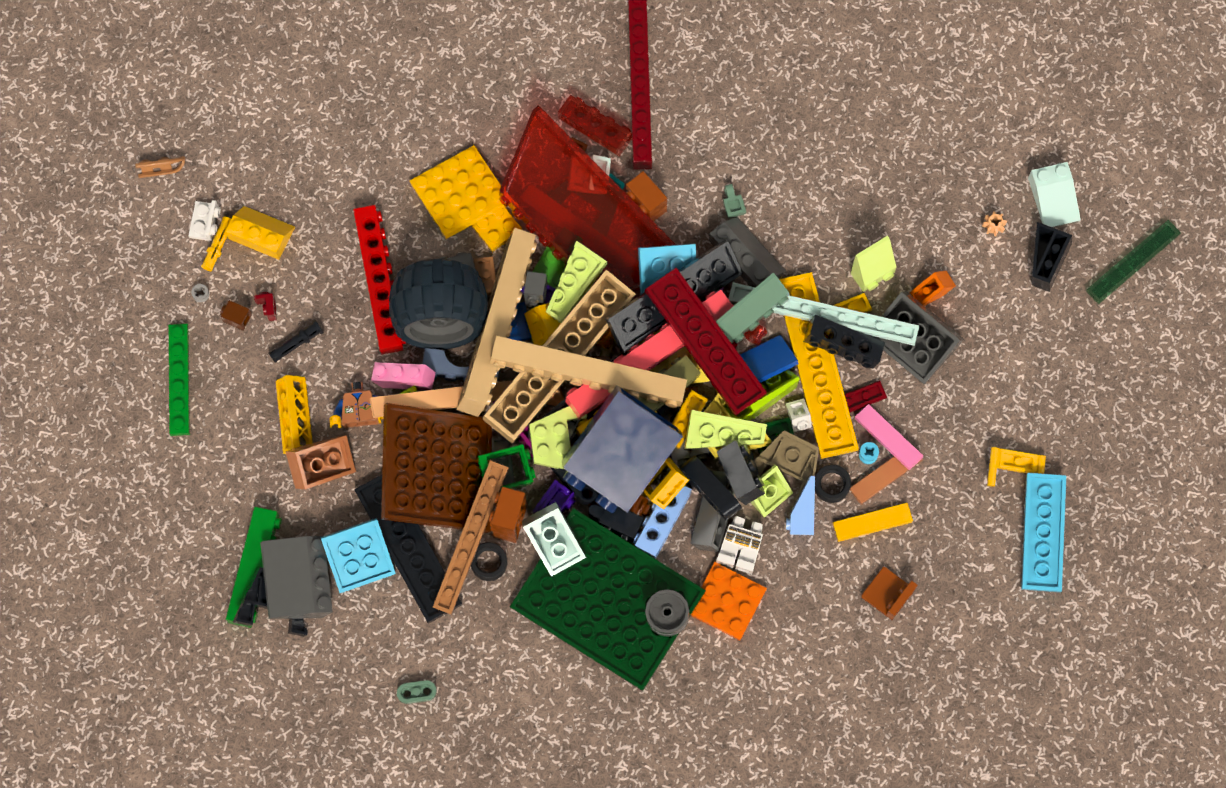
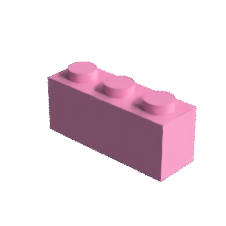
M375 362L371 381L381 388L408 389L416 386L417 390H432L436 372L423 364Z

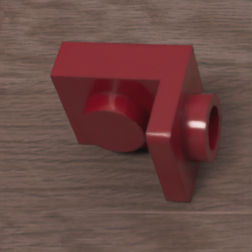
M261 292L259 295H254L256 304H263L264 316H267L269 321H276V302L273 293Z

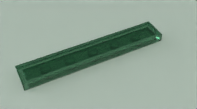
M1167 220L1093 283L1086 292L1099 305L1180 236L1181 232Z

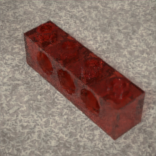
M570 95L558 111V119L619 157L632 140V133L629 128L624 125H618L613 118L602 115L597 108L586 105L579 97ZM578 113H584V114H585V116H583V117H578V116H576V115H577ZM594 122L600 123V126L594 127L591 124ZM614 132L616 135L608 136L607 133Z

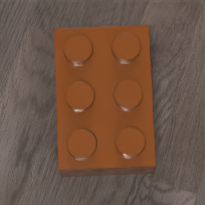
M502 487L501 492H497L495 497L496 509L495 511L492 510L490 514L491 531H493L494 538L517 543L522 520H524L527 509L526 495L524 492Z

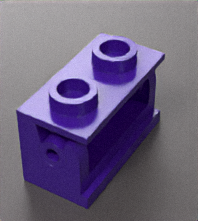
M555 480L532 510L533 514L555 502L563 514L566 508L570 510L575 503L574 492L571 493L569 489Z

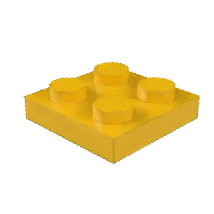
M505 207L471 225L491 252H494L507 242L514 228L522 230Z

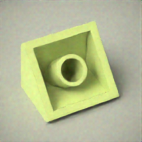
M776 465L760 477L764 483L765 494L751 502L763 517H766L793 494V491Z

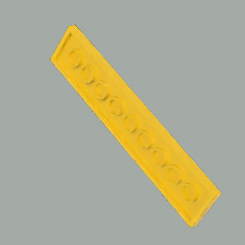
M812 272L779 279L788 290L790 296L820 302ZM783 315L792 351L799 363L796 366L806 405L811 415V424L817 447H819L820 458L823 459L858 451L859 447L834 354L803 342L809 321Z

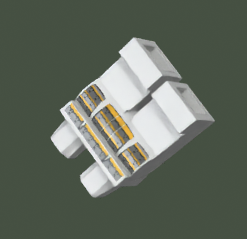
M735 516L732 524L728 526L716 563L733 569L738 551L741 550L735 570L752 575L763 534H761L763 524L752 522L751 529L747 530L743 528L745 519Z

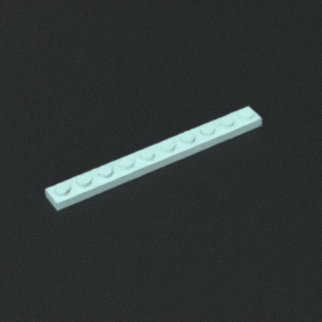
M733 282L729 301L737 304L755 287ZM790 295L788 296L789 300L784 305L779 306L778 304L773 309L776 314L810 321L814 315H818L866 335L915 346L919 330L918 325Z

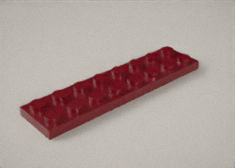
M677 268L644 290L735 416L767 393Z

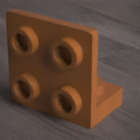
M883 567L864 591L861 598L893 620L918 585L912 580L909 584L889 569Z

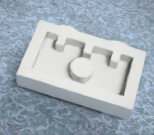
M212 200V203L195 201L189 238L212 241L213 235H216L217 232L216 218L220 217L221 208L216 200Z

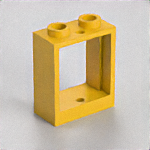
M668 457L643 492L653 503L665 509L689 479L672 459ZM667 465L671 471L653 490L650 484Z

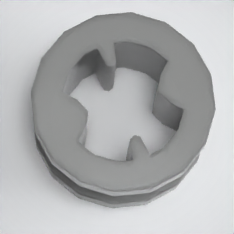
M197 284L192 288L191 294L196 302H205L209 298V291L205 285ZM203 289L204 295L197 297L196 292Z

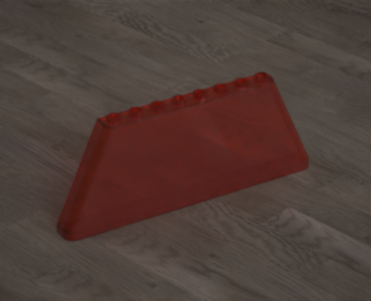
M539 105L532 110L499 190L500 202L505 207L509 206L513 210L512 214L526 224L525 227L529 232L535 233L539 237L538 240L544 247L548 246L552 250V255L557 260L561 259L566 264L565 268L570 255H572L576 241L607 261L608 264L590 288L607 270L633 292L640 290L638 248L676 244Z

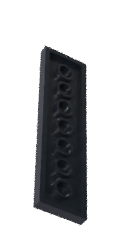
M726 240L679 270L700 301L706 299L705 297L711 292L718 291L743 274L734 252ZM646 292L605 318L621 352L629 350L668 323Z
M382 475L354 489L370 520L377 518L388 552L427 623L429 624L447 614L433 608L445 577V572L419 525L381 519ZM459 597L456 602L454 610L462 606V602L459 599Z

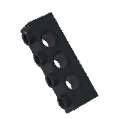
M814 315L809 321L803 341L812 347L824 349L830 354L839 355L847 361H854L865 368L872 369L880 362L885 345L884 341L818 315Z

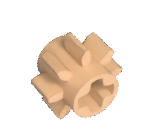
M993 211L991 216H985L984 219L987 222H984L982 227L987 228L986 234L994 233V236H996L999 231L1001 233L1004 232L1005 228L1003 226L1006 225L1007 221L1003 220V214L999 215Z

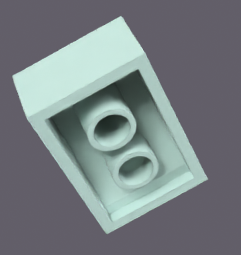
M1068 162L1031 170L1028 180L1042 224L1055 227L1080 221L1074 182Z
M556 502L522 520L524 530L551 576L586 558Z

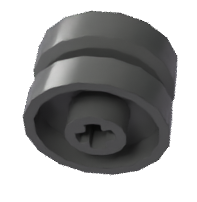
M658 591L651 596L645 610L648 625L655 633L661 636L670 637L679 634L685 629L689 621L688 603L676 591ZM666 610L667 612H669L671 610V614L669 616L664 615V611Z

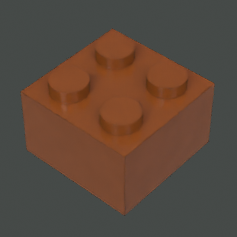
M644 171L626 184L625 201L630 208L634 207L638 211L637 214L643 222L647 221L650 225L667 212L668 198Z

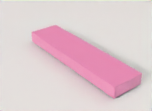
M869 404L855 416V420L908 470L923 458V455Z

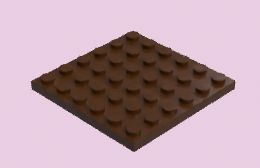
M386 403L383 416L381 519L463 530L483 480L477 458L478 456L492 453V427L482 417ZM489 521L487 523L484 533H488L491 531Z

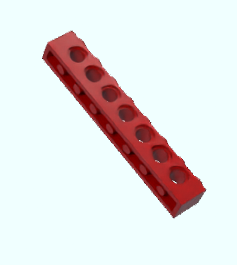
M376 205L353 209L380 353L383 355L404 351L403 344H406V342L399 338L395 332L392 335L385 334L387 330L395 329L392 326L390 316H382L384 312L389 311V294L394 280L390 281L389 274H393L391 263L386 261L389 251L387 245H383L382 240L386 239L384 228H380L379 222H383L381 211H377ZM372 224L375 226L371 230L366 229L368 225ZM371 242L378 243V245L375 247L369 246ZM375 259L382 260L381 263L377 265L372 263ZM380 276L385 278L382 282L375 281ZM382 294L388 295L384 300L379 299V296Z

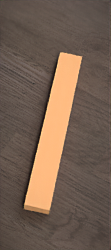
M513 380L496 382L495 387L492 388L490 393L492 394L490 404L498 400ZM463 386L371 397L370 405L373 418L384 416V405L386 403L429 410L457 408Z

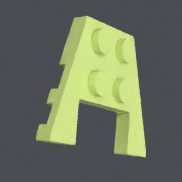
M570 406L529 424L534 464L564 469L562 460L571 449L567 421L578 420ZM587 414L582 416L581 419H586Z

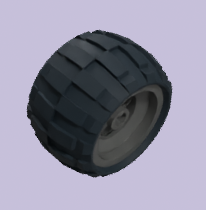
M449 259L422 260L401 269L397 273V277H395L389 294V312L392 326L399 338L419 348L451 349L472 342L476 337L480 336L487 317V292L479 272L465 263Z

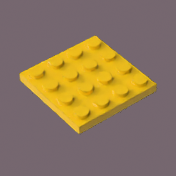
M474 145L409 180L416 194L446 239L511 204L510 198Z

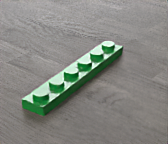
M188 324L168 325L170 436L190 435Z

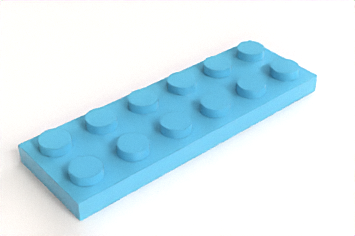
M1026 474L1021 590L1062 592L1066 475Z

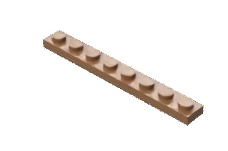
M490 460L433 608L452 615L489 521L491 511L494 508L496 494L501 490L509 467Z

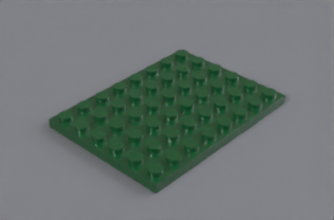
M573 508L566 521L586 558L553 576L550 575L542 559H540L510 605V608L641 691H644L679 635L661 636L650 628L645 613L647 602L658 591H676L687 601L690 618L706 590ZM666 610L664 611V615L669 616L671 614V610L669 612H667Z

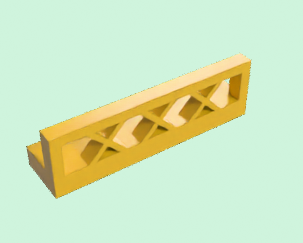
M285 375L276 380L283 454H286L285 451L303 446L300 445L299 440L301 435L306 440V445L312 443L305 377ZM293 382H299V392L294 388ZM296 399L302 403L301 410L296 406ZM299 417L304 422L303 428H301L298 424L297 419Z

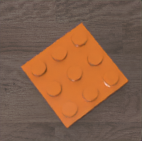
M714 562L701 587L706 592L691 616L740 641L767 588Z

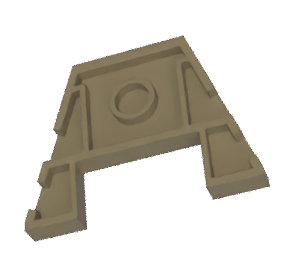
M783 431L755 459L759 475L761 476L766 464L771 467L776 465L781 472L801 481L802 484L794 501H797L809 476H815L819 447Z

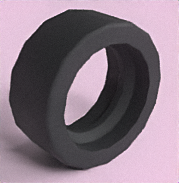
M830 464L822 467L815 476V493L821 500L828 503L840 502L846 498L850 491L851 478L843 467ZM828 473L840 475L844 482L841 492L834 495L824 492L821 487L823 476Z
M491 542L480 544L471 564V569L475 576L484 581H494L500 578L505 573L508 565L506 553L498 544ZM484 551H494L498 554L500 566L496 571L486 573L479 569L477 560L481 553Z

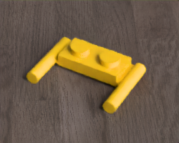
M991 447L987 486L995 487L997 469L1026 474H1044L1046 456Z

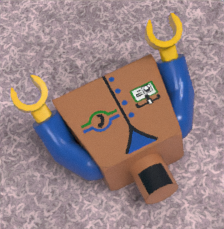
M362 382L351 384L352 392L344 394L343 399L339 400L333 416L329 418L330 428L334 424H338V428H341V421L343 428L380 424L383 417L373 418L370 398L378 396L372 395L370 390L364 391Z

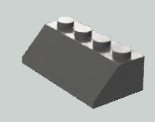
M738 217L723 222L709 233V241L714 247L724 240L729 242L743 272L741 277L749 286L756 288L772 273L778 279L786 273V270Z

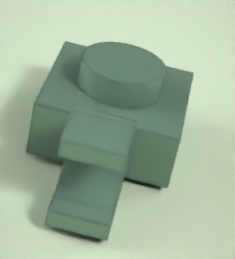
M732 184L726 185L724 191L727 198L723 199V204L728 219L746 214L742 196L735 195Z

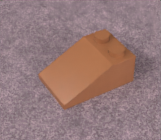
M346 435L285 451L296 489L306 490L356 472Z

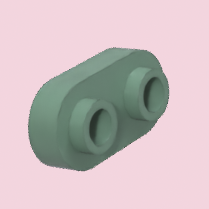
M428 680L404 683L397 689V697L403 704L431 701L437 694L435 684ZM429 688L431 690L430 694L425 695L423 693L424 689ZM410 691V697H404V692Z

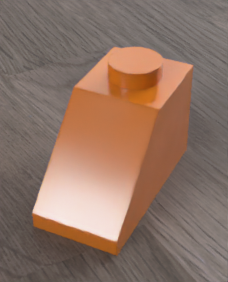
M946 270L939 271L930 275L909 294L926 306L947 294L956 285Z

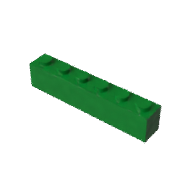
M254 507L226 616V621L230 624L252 627V625L247 626L233 623V620L256 570L260 567L263 568L260 542L277 540L275 532L276 529H280L282 521L277 511ZM256 607L254 610L253 623H256L258 617Z

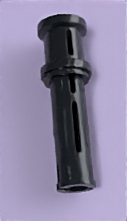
M315 319L305 328H300L297 331L298 334L268 353L275 363L304 343L309 344L312 338L324 333Z

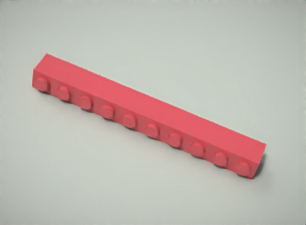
M722 290L717 293L715 291L711 292L705 297L706 300L702 302L715 321L733 307ZM666 323L659 329V333L656 335L654 333L650 334L644 339L645 342L640 346L638 344L634 345L629 350L630 353L626 356L620 355L613 362L650 371L683 348L684 345L670 325ZM583 384L578 389L574 387L569 390L565 402L571 407L578 419H581L582 416L604 403L611 393L602 388L601 390H594L589 388V385Z

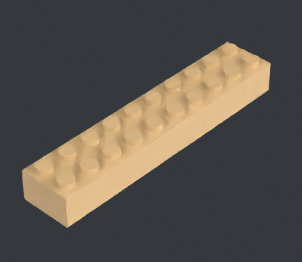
M514 228L506 242L488 302L485 325L480 336H478L456 410L479 417L482 411L485 412L487 405L489 406L492 394L490 393L497 382V377H495L497 371L500 370L493 363H490L496 336L507 338L512 331L513 326H511V323L517 314L516 306L522 297L521 289L526 283V272L532 263L530 258L537 246V243L534 242L535 234Z
M605 270L544 343L543 347L586 356L609 328L605 318L632 301L636 294L609 271ZM528 371L519 373L487 411L483 420L513 444L565 380L555 381L545 375L537 377Z

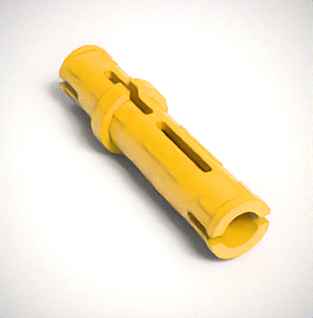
M229 217L222 218L213 242L206 250L207 255L201 265L206 271L212 272L217 258L222 254L221 249L227 239L225 231L231 221Z

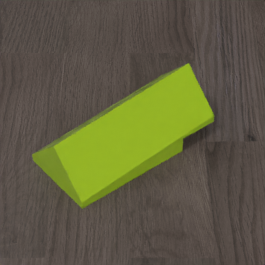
M786 370L761 382L760 384L767 393L736 416L728 405L724 407L732 418L751 421L796 389L800 379L790 370Z

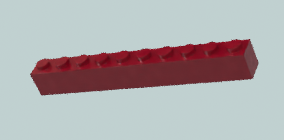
M628 0L633 170L652 169L647 0Z

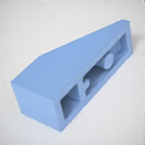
M809 476L790 513V518H786V530H789L791 535H814L815 476Z

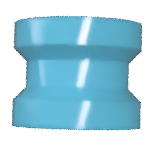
M872 442L864 443L859 451V459L865 464L874 463L879 455L878 446Z

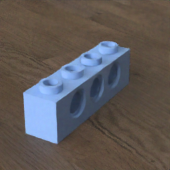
M684 486L673 498L676 502L673 506L667 505L665 509H662L655 503L651 508L653 510L652 515L645 518L642 524L644 527L642 533L638 532L633 541L635 547L651 557L657 558L688 501L692 489ZM664 515L667 520L661 523L656 520V517ZM655 532L658 537L656 539H649L647 534Z

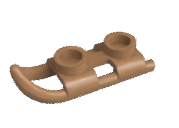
M185 156L174 159L162 157L158 161L145 159L136 163V168H141L142 174H138V177L144 178L177 173L185 164ZM181 161L177 168L172 169L171 164ZM153 168H160L161 171L153 172Z

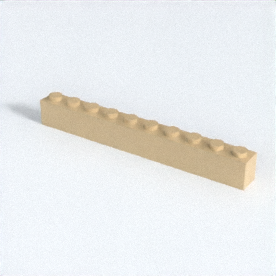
M496 336L490 362L498 368H505L506 366L513 368L516 372L523 373L528 371L537 377L545 375L555 381L567 380L576 386L585 384L594 390L606 389L609 393L618 385L636 399L640 397L645 398L650 403L662 402L672 408L681 406L687 383L686 379Z

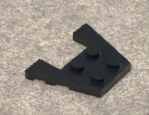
M260 567L256 570L233 623L251 626L253 625L255 607L267 609L263 568ZM289 619L288 634L307 636L308 632L304 626L303 619Z

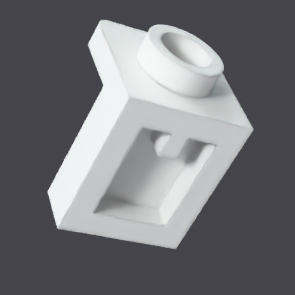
M804 399L786 403V410L792 422L793 432L812 427L811 415Z

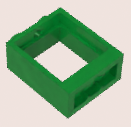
M522 444L478 456L477 460L482 478L489 465L488 461L519 453L526 479L503 485L502 487L515 489L533 484V479L536 476L533 467H529L528 460H530L528 448L524 449Z

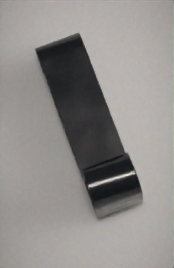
M695 455L679 467L689 479V488H695L723 519L728 520L742 509L738 500Z

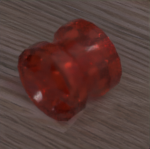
M759 324L753 331L749 329L744 335L754 345H760L761 338L766 336L768 332Z

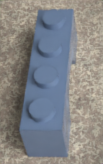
M425 348L423 365H427L436 372L434 379L442 377L450 382H454L456 379L465 382L469 366L458 367L453 365L446 358L444 350ZM500 370L497 371L495 376L497 377V382H499Z

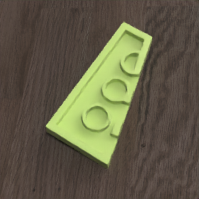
M578 241L574 245L572 255H570L567 261L568 264L560 277L559 285L555 289L546 310L548 315L560 323L575 308L608 264L607 261Z
M691 410L684 449L725 447L735 440L742 445L764 444L767 424Z

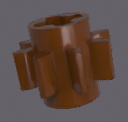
M640 495L629 511L639 516H647L650 506L647 505L649 500Z

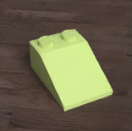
M888 236L855 256L851 275L863 292L867 289L869 291L875 289L879 282L882 280L888 281L894 276L896 263Z

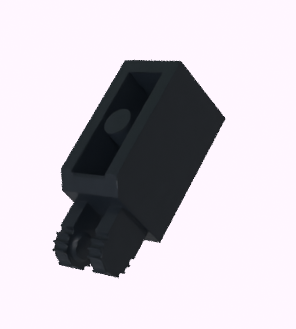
M594 504L589 507L588 511L589 516L598 521L601 526L619 535V537L627 542L634 541L644 522L643 517L631 511L627 513L620 507L614 513H611L603 507Z

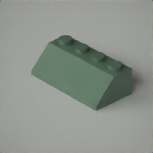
M772 273L721 316L716 323L731 344L734 342L737 344L745 337V332L749 329L753 331L759 326L760 323L758 321L763 317L767 319L774 313L773 309L778 304L779 306L784 305L789 300L788 296L790 294L778 277Z

